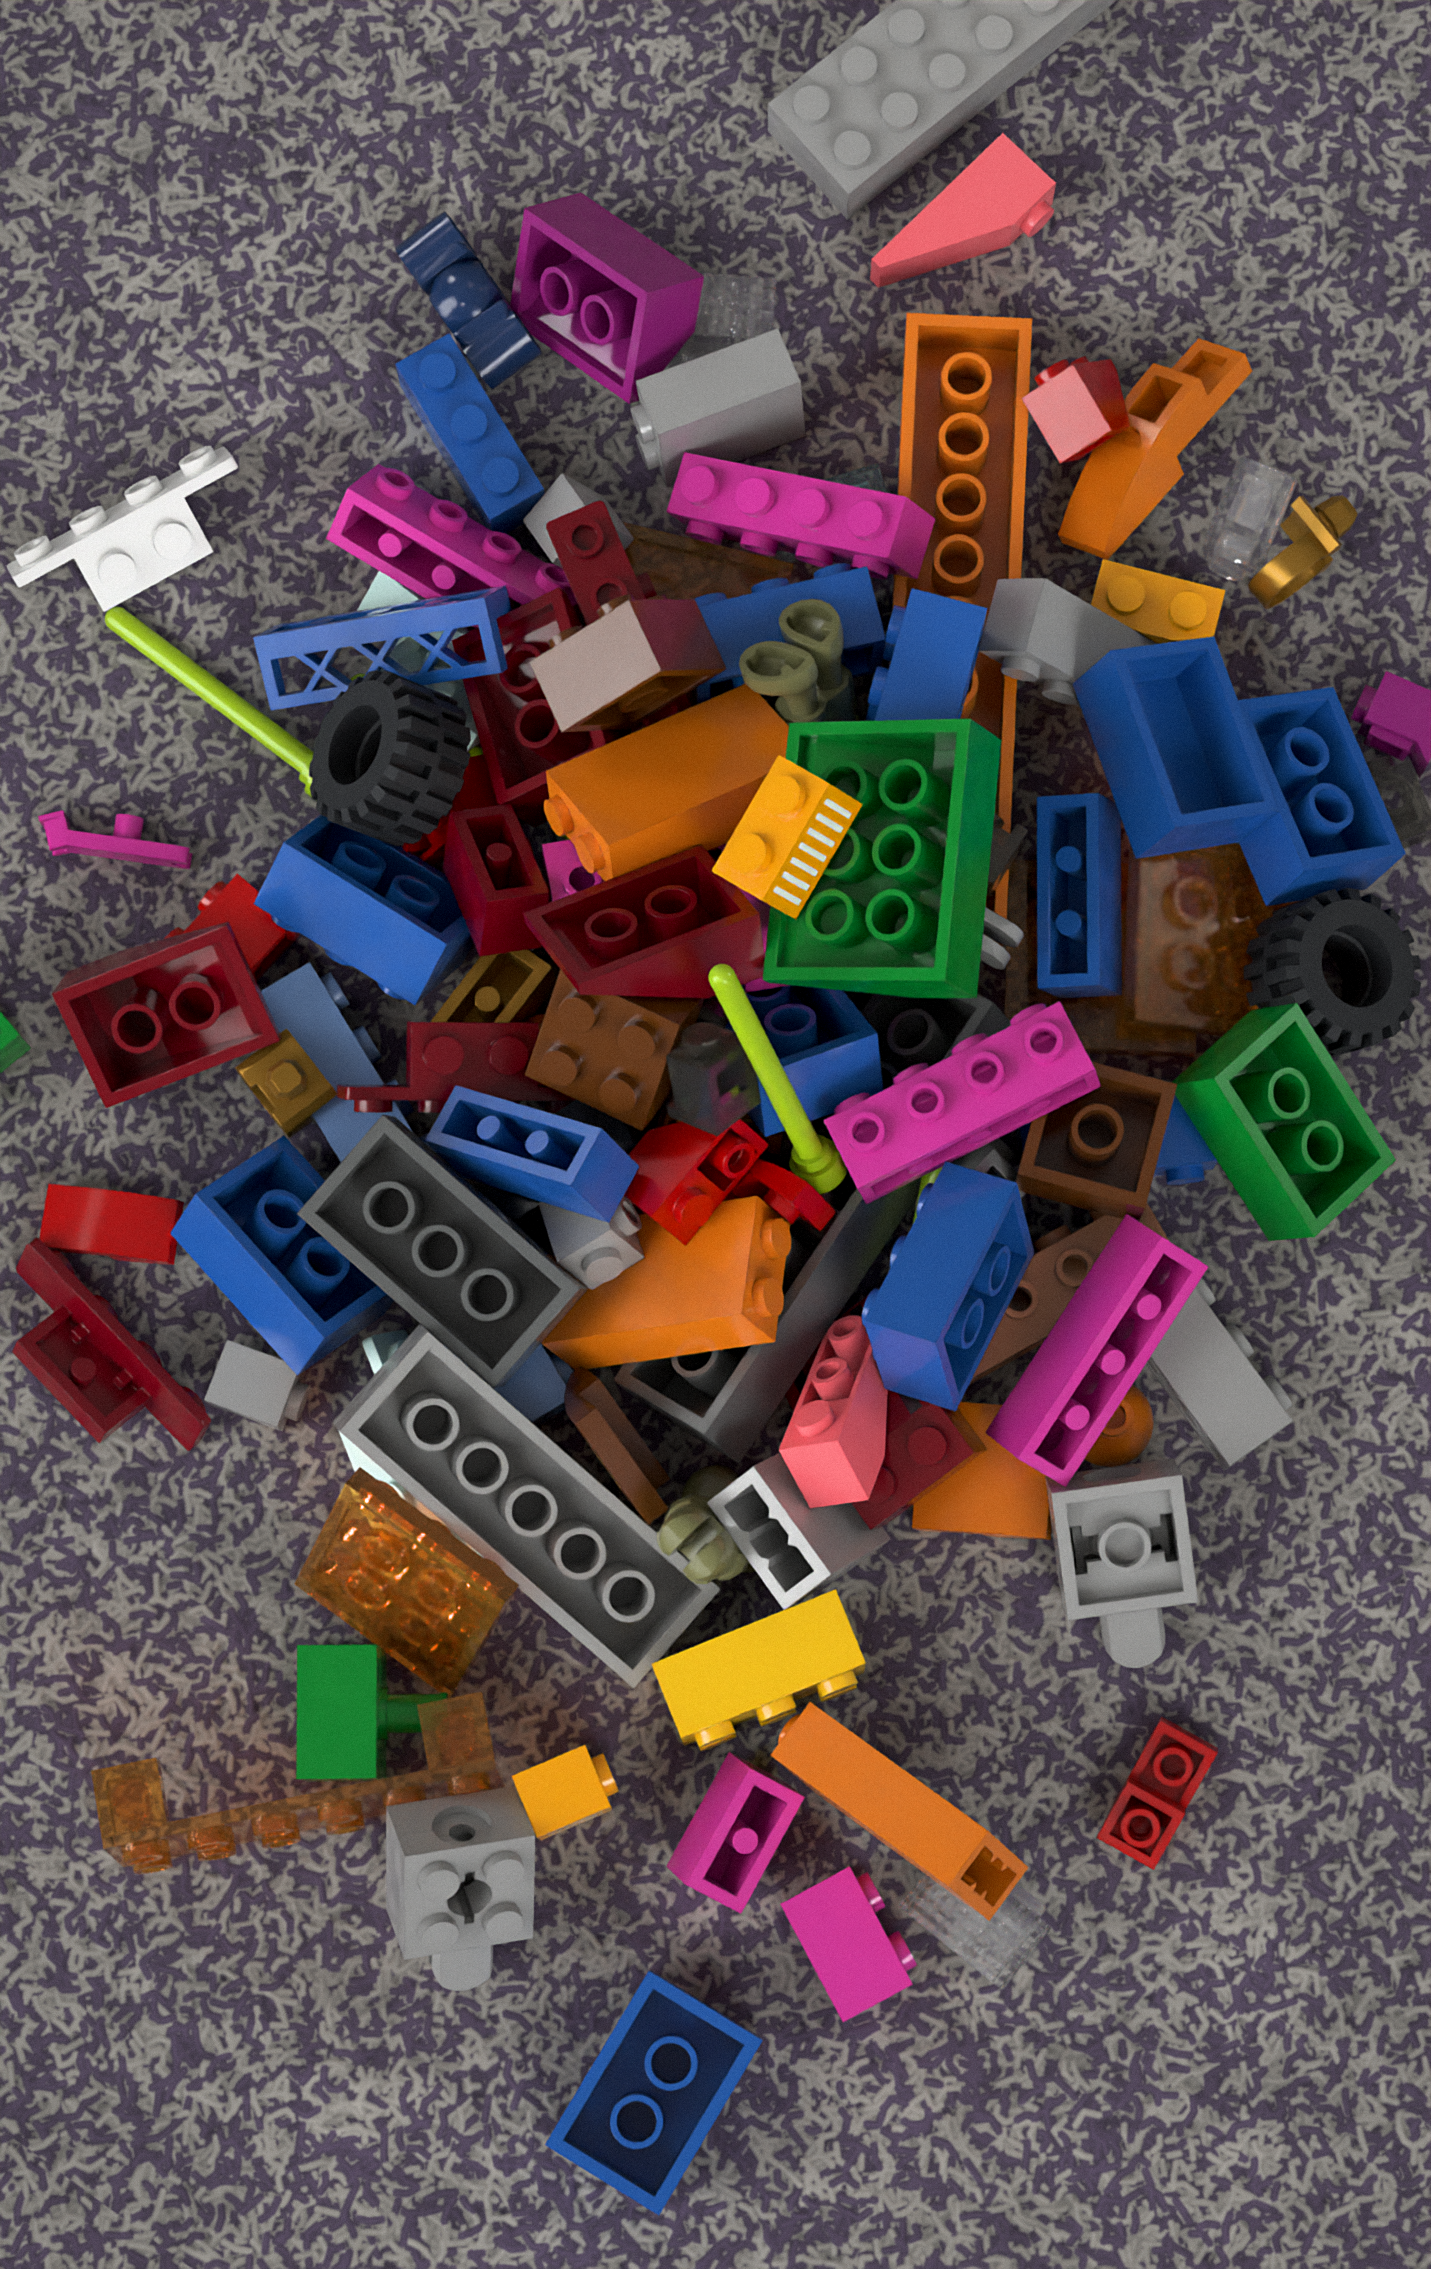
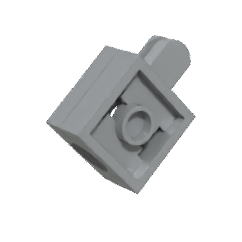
M1172 1458L1075 1472L1066 1487L1045 1476L1061 1601L1068 1621L1099 1616L1102 1641L1106 1652L1114 1662L1129 1668H1141L1153 1663L1161 1656L1165 1646L1162 1607L1198 1602L1183 1479L1176 1462Z
M516 1786L386 1806V1909L404 1960L428 1956L434 1976L443 1988L452 1991H466L478 1987L491 1976L493 1945L533 1938L535 1834Z

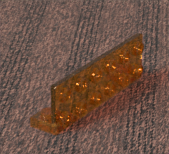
M482 1692L417 1705L428 1770L171 1822L169 1820L161 1765L157 1758L91 1770L103 1849L122 1867L133 1866L134 1874H149L173 1867L171 1858L197 1853L198 1861L224 1859L237 1854L236 1845L261 1840L263 1848L284 1847L300 1842V1832L326 1827L327 1835L348 1834L364 1829V1819L386 1815V1806L506 1787L505 1780L495 1757L484 1695Z

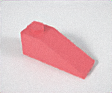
M1002 133L871 259L870 280L880 288L1010 246L1023 232L1028 237H1032L1043 228L1054 213L1051 205L1053 204L1056 182Z

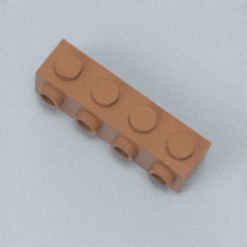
M1146 1203L1139 1222L1169 1241L1148 1203ZM1090 1211L1089 1214L1093 1222L1076 1232L1071 1233L1068 1226L1064 1225L1033 1243L1038 1253L1033 1255L969 1385L1043 1344L1123 1219Z

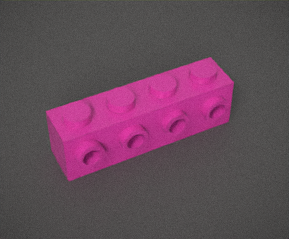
M684 452L666 511L687 526L685 531L687 536L701 542L721 545L722 539L740 542L739 545L746 550L766 556H776L777 550L794 553L796 559L823 568L832 565V562L850 564L852 570L867 566L870 577L886 580L888 574L918 579L935 522L934 517L905 496Z
M377 464L350 485L345 492L326 537L330 542L425 599L506 585L512 611L560 587L565 590L577 617L581 613L566 574L561 567L543 562L521 549L520 544L513 537L502 532L491 531L469 518L466 511L459 505L448 500H439L414 485L413 480L407 474L397 469L386 468Z
M1060 1001L1049 1007H1046L1045 1004L1030 1006L1017 1013L1011 1019V1026L990 1037H987L985 1033L968 1037L952 1049V1056L930 1067L927 1063L911 1066L900 1072L893 1079V1086L871 1097L869 1093L854 1095L836 1106L834 1109L835 1115L823 1121L866 1205L942 1167L945 1161L950 1163L1101 1087L1096 1070Z
M1126 1214L985 1433L1016 1458L1066 1487L1208 1269V1266Z

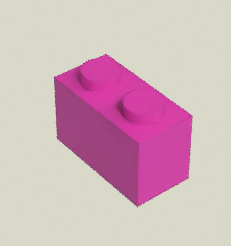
M729 1752L666 1867L685 1885L741 1914L805 1797L782 1779Z
M849 1866L780 1904L842 2022L913 1985L906 1971L916 1967L917 1964L900 1932L896 1931L887 1936L875 1913L886 1906L867 1872L856 1878Z

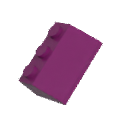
M580 192L524 208L510 307L516 312L532 336L625 402L631 404L639 401L636 381L663 371L694 333L704 276Z

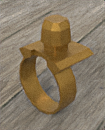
M1343 495L1333 496L1317 505L1314 509L1304 496H1299L1291 504L1294 510L1280 526L1293 543L1268 562L1248 584L1250 591L1265 609H1271L1280 604L1331 565L1333 558L1330 555L1337 552L1342 546L1338 539L1351 529L1358 515L1356 509Z
M286 1028L280 1033L282 1038L279 1042L257 1050L236 1066L235 1069L288 1138H291L312 1122L310 1116L333 1099L337 1092Z

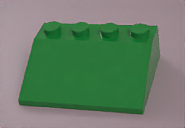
M972 719L789 723L786 759L830 783L863 805L797 919L770 906L763 971L764 981L775 984L912 998H977L1001 751L1000 738Z

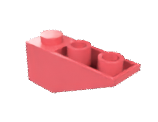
M846 1316L834 1321L822 1339L779 1448V1452L809 1508L869 1500L885 1457L888 1390L884 1388L876 1360L873 1359V1350L866 1327L862 1324V1316Z

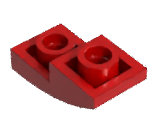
M757 1159L750 1170L723 1200L758 1196L790 1225L800 1217L819 1232L836 1213L808 1182L784 1168L761 1159Z
M48 1184L39 1239L49 1249H55L63 1253L103 1255L117 1261L174 1265L178 1242L170 1232L183 1213L184 1202L176 1199L116 1190Z
M1161 1716L1096 1838L1154 1870L1184 1818L1186 1808L1214 1761L1218 1748Z

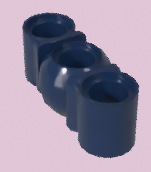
M445 211L395 247L405 266L422 290L429 296L433 307L454 334V338L460 344L467 358L492 390L543 354L519 316L508 304L506 297L485 269L467 239Z

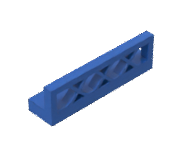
M506 585L278 624L254 636L253 639L270 710L333 701L341 691L346 692L352 680L332 667V664L341 649L349 646L354 647L373 661L367 673L374 670L380 671L383 668L388 672L423 686L502 673L508 667L497 618L511 611ZM478 625L486 659L467 662L449 649L447 645L458 628ZM444 631L439 640L429 634ZM410 636L431 651L421 670L410 672L389 657L400 638ZM386 640L381 650L371 644ZM328 650L324 659L314 654V652ZM295 656L316 672L305 690L286 693L278 658ZM439 659L449 664V666L434 668ZM324 678L334 684L319 687Z

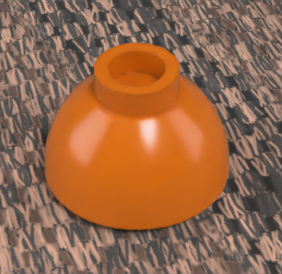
M1132 1384L1084 1458L1086 1461L1105 1467L1120 1466L1137 1458L1147 1447L1153 1432V1413L1148 1399L1135 1385Z

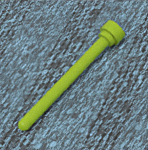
M115 606L106 612L105 623L110 630L300 773L299 780L306 785L305 793L312 797L310 786L313 778L309 777V766L314 752L127 610Z
M727 964L715 965L709 972L710 985L793 1144L789 1161L792 1173L808 1182L819 1194L835 1189L844 1180L847 1167L834 1141L816 1134L732 967Z

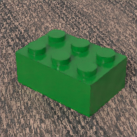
M1297 1003L1251 1010L1171 1082L1177 1084L1175 1096L1268 1241L1317 1236L1396 1161Z

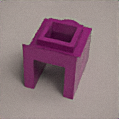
M1386 671L1377 689L1367 684L1365 685L1350 719L1361 724L1357 733L1366 737L1363 744L1401 761H1404L1406 756H1409L1420 779L1431 759V690Z

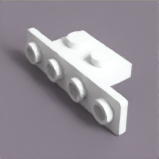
M212 446L197 449L181 459L178 463L181 469L160 481L157 476L147 477L129 487L124 492L126 500L104 511L102 506H96L74 517L69 522L71 530L49 541L47 536H41L22 545L14 552L16 560L9 563L6 567L16 585L22 587L74 558L100 607L105 612L213 552L184 497L237 469L238 465L233 456L225 447L215 451Z

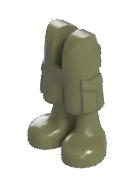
M807 599L789 605L782 611L779 617L780 630L786 643L777 641L759 642L747 648L740 656L739 668L744 683L756 693L779 696L775 704V711L788 726L789 723L860 721L855 711L857 698L854 692L852 673L841 664V654L844 648L841 620L836 610L829 603L822 600Z
M719 1464L705 1466L690 1476L683 1488L681 1499L671 1504L665 1514L664 1523L657 1532V1543L664 1554H667L669 1557L679 1550L691 1561L683 1569V1572L689 1580L697 1584H708L716 1578L721 1581L730 1580L740 1573L756 1572L707 1504L709 1500L739 1478L738 1474L730 1467Z

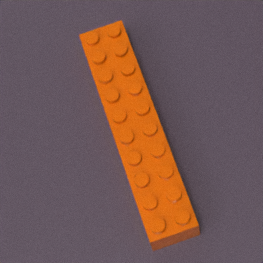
M926 313L906 314L897 495L909 498L934 517L935 522L918 579L893 574L891 614L894 605L907 607L911 589L914 588L987 608L986 625L997 580L1021 578L1028 434V408L1023 402L1022 397L1029 394L1032 318ZM979 652L960 719H972L1001 739L986 908L1007 919L1017 679L1001 672V663Z

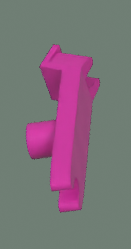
M63 810L38 816L39 822L45 829L49 850L52 851L53 856L75 853L190 869L192 853L189 852L190 848L141 840L144 819L130 814H116L113 836L71 830L69 819Z

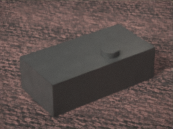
M382 1115L297 1213L493 1388L504 1386L589 1289L559 1265L554 1256L393 1116Z

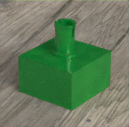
M377 1644L297 1645L296 1779L307 1782L386 1781V1740L389 1739L390 1733L440 1732V1734H448V1693L389 1694V1688L387 1687V1651Z

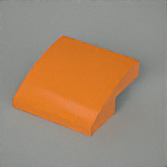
M960 1402L958 1410L986 1446L987 1450L914 1504L913 1529L931 1532L982 1534L988 1537L1051 1540L1052 1526L1045 1481L1046 1475L1016 1458L985 1433L1002 1405Z

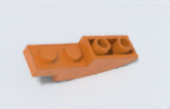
M1198 338L1172 368L1156 363L1149 367L1124 399L1130 427L1093 450L1078 479L1058 533L1063 544L1109 560L1184 475L1177 458L1180 452L1251 374L1252 369L1245 353Z

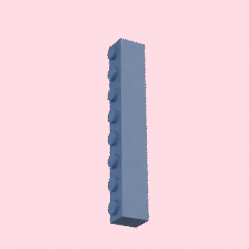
M309 962L261 991L279 1032L281 1033L286 1028L336 1092L337 1085L340 1084L384 1085L372 1065L382 1057L363 1025L351 1031L340 1013L341 1009L350 1004L331 972L319 978ZM393 1079L392 1081L388 1082V1083L385 1084V1085H399V1084L397 1083V1081H396L395 1079ZM336 1095L314 1112L312 1116L339 1161L342 1162L382 1115L396 1117L411 1130L404 1117L415 1111L408 1100H393L392 1112H354V1100L340 1099ZM426 1133V1134L422 1135L421 1137H419V1138H420L425 1144H427L434 1152H436V1151L425 1141V1139H426L427 1136H428V1133ZM540 1344L504 1386L494 1389L534 1425L539 1426L565 1410L564 1393L570 1374L573 1371L566 1362L554 1353L548 1356L542 1344Z

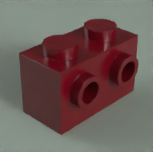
M512 804L450 812L443 869L479 956L541 948V943L525 924L523 913L552 902L548 883L544 881L534 858L531 843L524 835Z

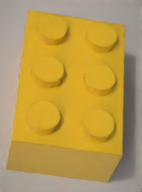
M836 1589L652 1663L684 1746L696 1741L700 1751L713 1748L736 1738L733 1726L757 1717L760 1726L763 1727L797 1713L795 1701L816 1692L821 1702H825L858 1688L856 1676L865 1672L866 1665Z

